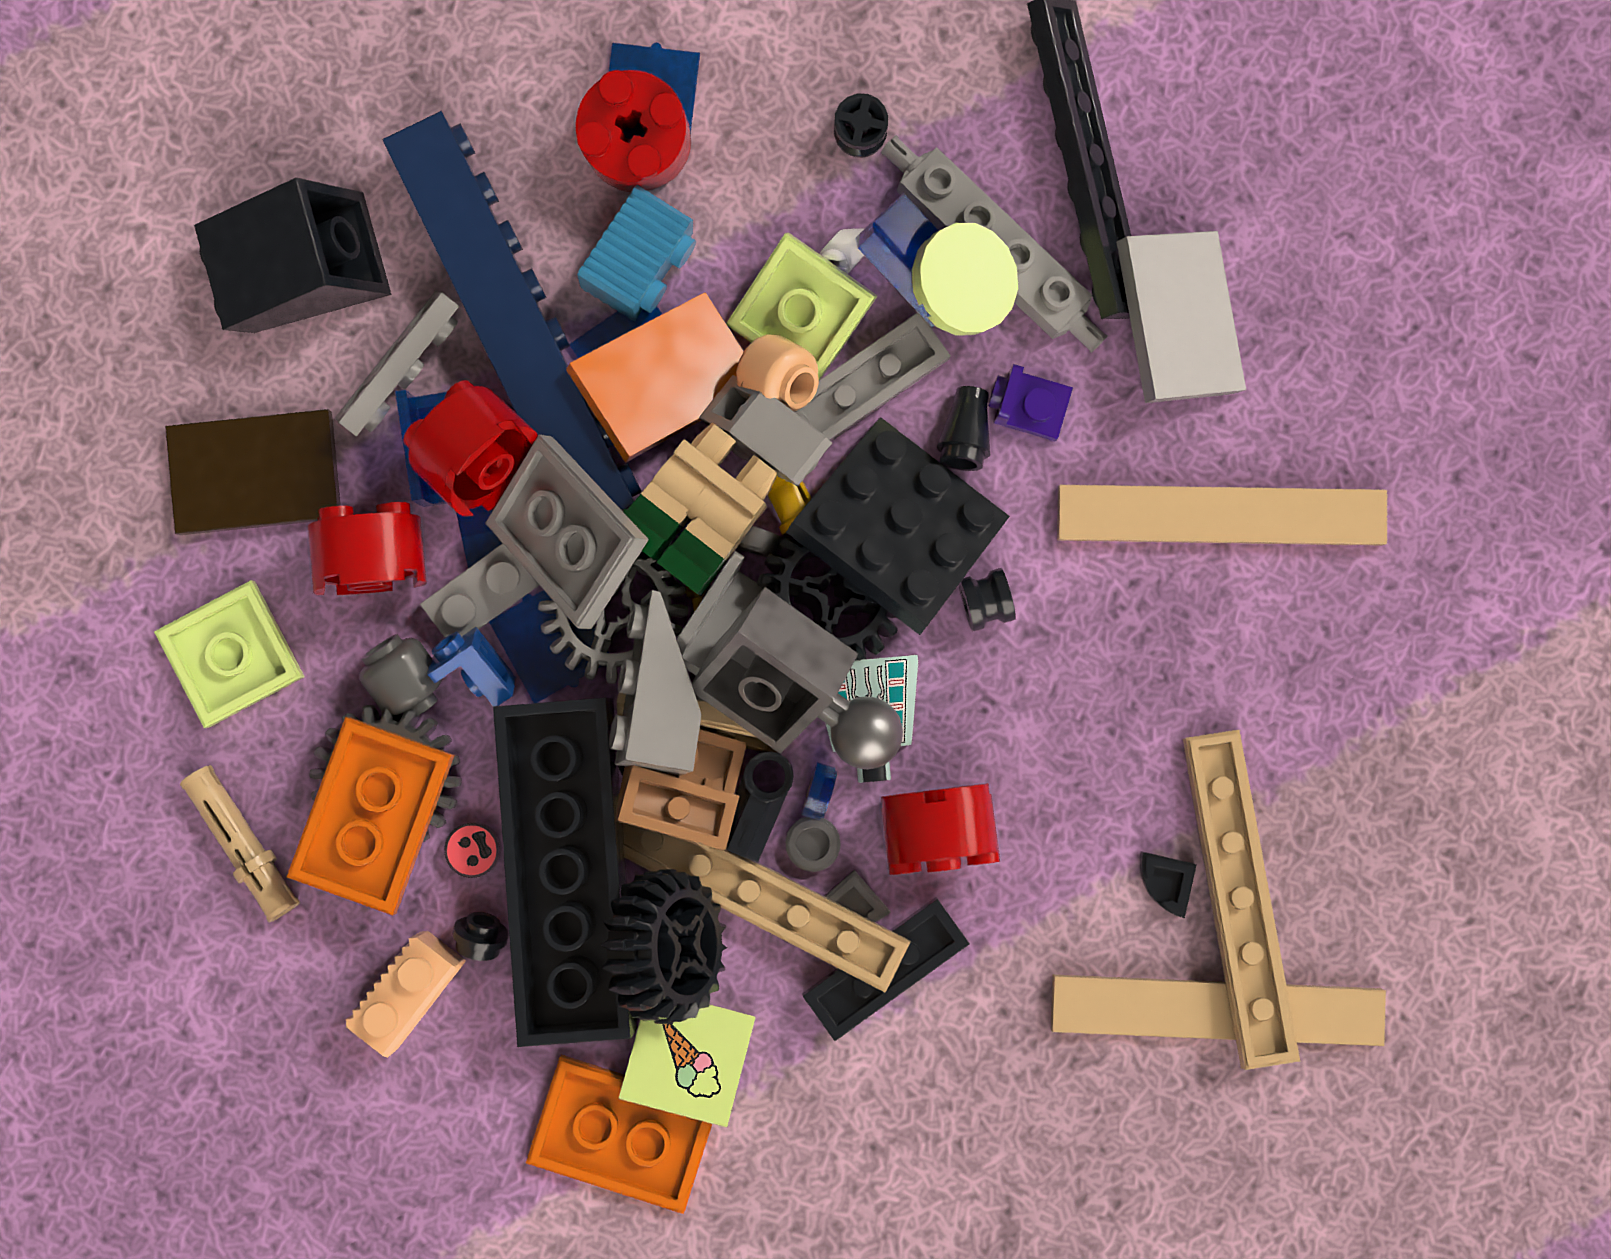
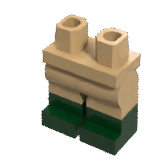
M713 422L698 434L691 444L684 439L638 498L627 510L623 511L649 539L642 551L699 596H702L755 521L767 508L763 500L769 494L778 476L775 470L755 455L752 456L736 478L723 470L720 464L737 442ZM689 519L692 520L673 545L669 546Z

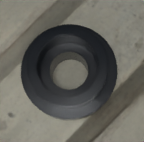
M474 912L455 922L452 935L456 941L455 947L459 954L472 960L488 961L498 957L500 949L507 945L509 931L500 923L496 916L485 912Z

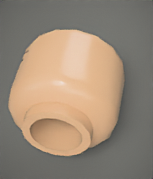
M766 334L755 339L741 355L736 370L737 385L739 387L760 391L766 398L771 399L775 397L793 412L800 410L813 399L819 385L818 365L812 353L780 335Z

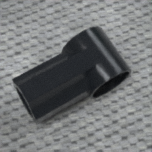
M772 751L760 752L751 758L746 765L743 777L735 795H739L726 850L759 862L793 783L794 773L792 765L782 754ZM765 760L776 761L784 769L785 781L776 791H763L755 784L753 773L755 767L760 762Z

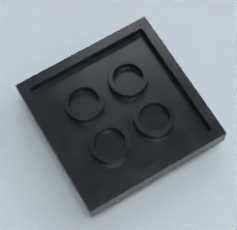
M880 417L793 520L786 533L917 634L921 635L1010 516Z

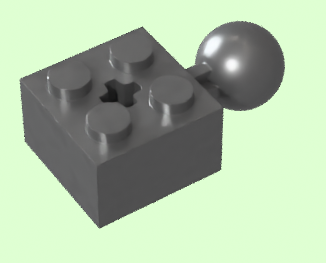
M766 587L717 641L691 683L697 696L778 753L785 750L817 717L831 727V741L837 755L844 762L856 768L874 769L885 765L897 754L902 743V723L892 706L875 697H859L848 701L838 694L858 653Z

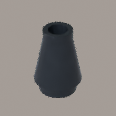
M961 386L956 389L955 401L936 446L937 450L941 452L940 463L944 466L961 471H977L983 468L984 459L990 457L987 409L989 393L986 390L974 386Z

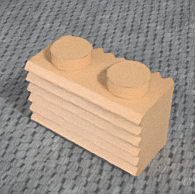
M429 931L417 933L409 938V943L402 947V952L395 956V961L388 965V970L381 974V979L374 983V988L366 992L367 997L359 1001L360 1006L352 1010L353 1015L345 1019L346 1028L379 1054L388 1058L404 1042L466 960Z

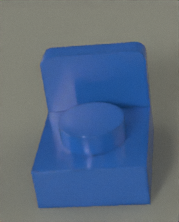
M477 627L463 636L458 632H454L441 640L432 649L431 653L434 656L432 657L433 660L427 675L434 683L461 666V676L470 691L477 697L484 695L492 706H499L513 696L516 676Z

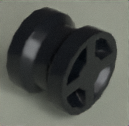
M857 93L848 96L839 104L835 112L834 137L837 145L844 153L861 158L873 155L882 148L887 138L888 113L885 106L878 98L869 94ZM869 129L875 131V132H871V131H870V132H868L866 135H863V133L867 132Z
M1002 568L991 570L986 578L975 580L969 576L963 578L959 583V591L972 632L984 629L989 621L998 619L1006 623L1016 620L1013 598Z

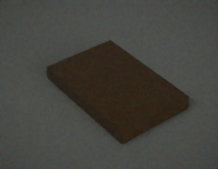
M329 409L165 426L176 535L315 522L319 517V509L341 506L332 411Z

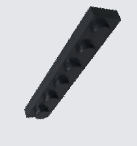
M1033 0L1027 3L1031 19V37L1039 53L1044 75L1043 88L1050 100L1056 126L1055 139L1062 151L1068 177L1067 190L1075 206L1080 228V245L1087 257L1093 283L1092 296L1099 308L1101 319H1129L1130 315L1117 241L1132 235L1076 0Z

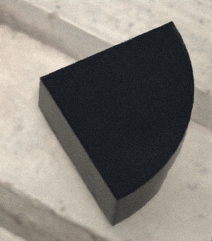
M1141 851L1140 873L1141 877L1143 876L1142 881L1144 879L1148 889L1147 892L1163 909L1176 916L1185 918L1197 864Z

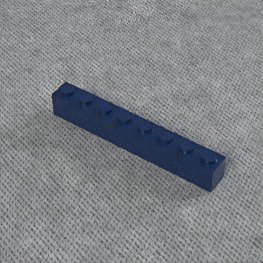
M439 111L382 139L516 414L535 430L538 435L553 437L622 511L627 510L635 501L633 497L642 493V490L628 463L618 467L609 449L614 444L598 419L594 418L586 400L566 371L568 364L562 350L570 347L568 339L557 318L554 317L546 321L537 303L547 297L533 269L522 272L514 256L515 253L523 250L509 220L499 224L490 207L499 202V199L486 173L482 172L477 175L473 173L467 157L475 154V151L461 123L451 127L443 112Z

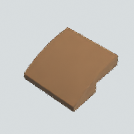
M699 729L692 772L679 776L656 772L635 765L625 766L615 821L725 851L739 795L734 793L747 743Z

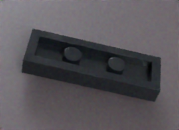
M937 897L891 929L892 932L911 942L886 992L837 968L802 993L803 998L834 1041H837L970 944Z

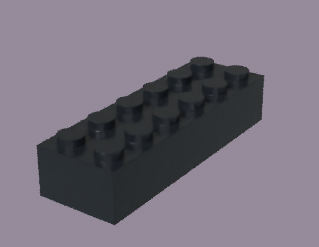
M613 698L493 706L517 1047L631 1039L638 1028L637 1018L631 1017L629 1009L618 1006L619 993L608 990L612 974L602 969L608 960L607 949L601 946V944L608 940L609 932L603 921L613 918L611 900L621 898V887L623 884H627L623 849V823L615 821L620 793L618 765H615L617 750L609 748L610 732L615 717Z

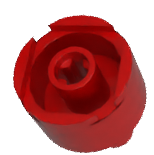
M638 70L609 71L587 91L579 105L576 116L577 143L592 169L608 185L631 193L636 185L647 191L653 190L673 180L686 164L691 149L689 123L677 94L666 82L657 76ZM636 124H641L645 132L644 137L634 135L630 143H628L623 133L625 129H633Z
M462 380L450 387L444 400L436 405L424 419H419L409 426L404 434L403 442L409 448V463L412 469L458 514L474 516L469 509L481 505L487 511L495 508L538 437V434L492 390L483 386H474L468 380Z
M408 502L376 505L377 513L355 515L352 506L324 507L318 510L319 517L317 521L307 525L314 594L324 595L325 584L336 585L337 595H360L393 591V581H401L412 577L413 588L427 584L421 517L411 514L410 503Z
M989 783L881 797V815L889 875L922 871L921 862L925 861L927 872L960 869L961 857L967 858V865L1000 862L992 794L989 791Z

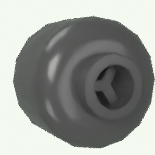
M395 634L373 647L361 658L365 666L359 673L360 682L381 711L386 707L393 716H396L413 708L416 710L415 717H417L438 701L433 692L439 687L443 678L436 683L429 678L427 672L433 659L417 639L412 637L401 639L398 634Z

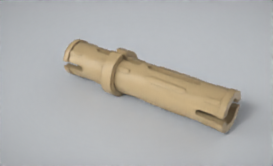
M212 765L205 766L182 780L180 786L186 791L208 825V828L236 870L233 872V876L236 881L246 884L266 915L268 922L270 923L282 917L298 906L300 901L294 896L274 865V862L277 860L272 850L265 851L242 816V813L218 779Z

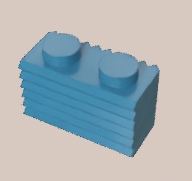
M636 185L620 211L615 215L614 220L609 224L608 229L603 233L602 238L597 242L596 247L591 251L590 256L585 260L584 265L579 269L577 276L580 287L632 321H636L643 309L651 313L657 307L666 291L667 285L661 281L671 266L674 265L680 269L695 248L696 240L691 237L693 235V219L639 185Z

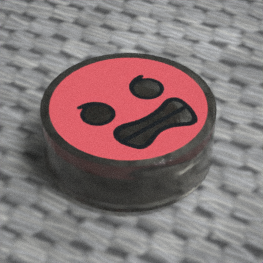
M469 822L455 828L449 834L444 847V855L449 867L458 875L466 878H477L492 871L498 864L502 853V845L498 834L490 826L480 822Z

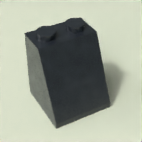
M295 177L194 225L200 246V257L206 267L214 297V308L220 319L222 330L257 333L392 295L363 192Z

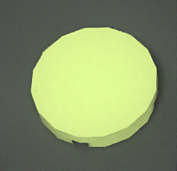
M955 223L935 232L917 250L912 267L913 293L918 304H923L925 310L931 315L927 318L937 328L953 335H976L1000 324L1012 310L1018 291L1017 266L1008 246L993 231L976 223Z

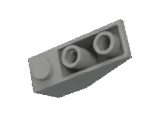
M652 590L641 599L640 605L633 604L630 611L627 637L635 638L632 659H625L623 661L619 675L618 692L626 694L623 716L616 715L614 717L610 732L609 748L617 750L615 765L626 767L635 765L656 772L682 776L692 772L694 769L702 714L661 592Z

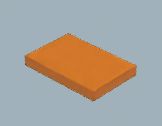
M706 292L570 362L566 371L626 463L702 421L699 416L733 375L737 376L736 370L739 359L744 351Z
M345 717L286 877L389 915L397 914L455 755L357 719Z
M561 1054L526 1164L684 1214L712 1124L620 1100L619 1095L625 1077L624 1074Z

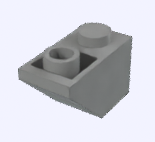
M734 375L699 416L707 426L713 422L737 442L731 450L735 455L746 461H749L755 455L775 470L778 477L796 486H799L803 479L815 469L819 459L832 444L824 434L775 397L771 399L766 398L760 391L739 387L737 385V376Z

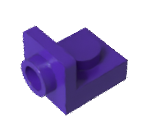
M1013 364L1007 378L997 375L988 407L998 409L994 423L1057 441L1073 387L1023 373L1024 367Z

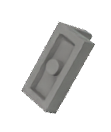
M736 551L677 638L685 667L695 675L699 672L717 641L763 590L757 585V582L739 572L744 556Z

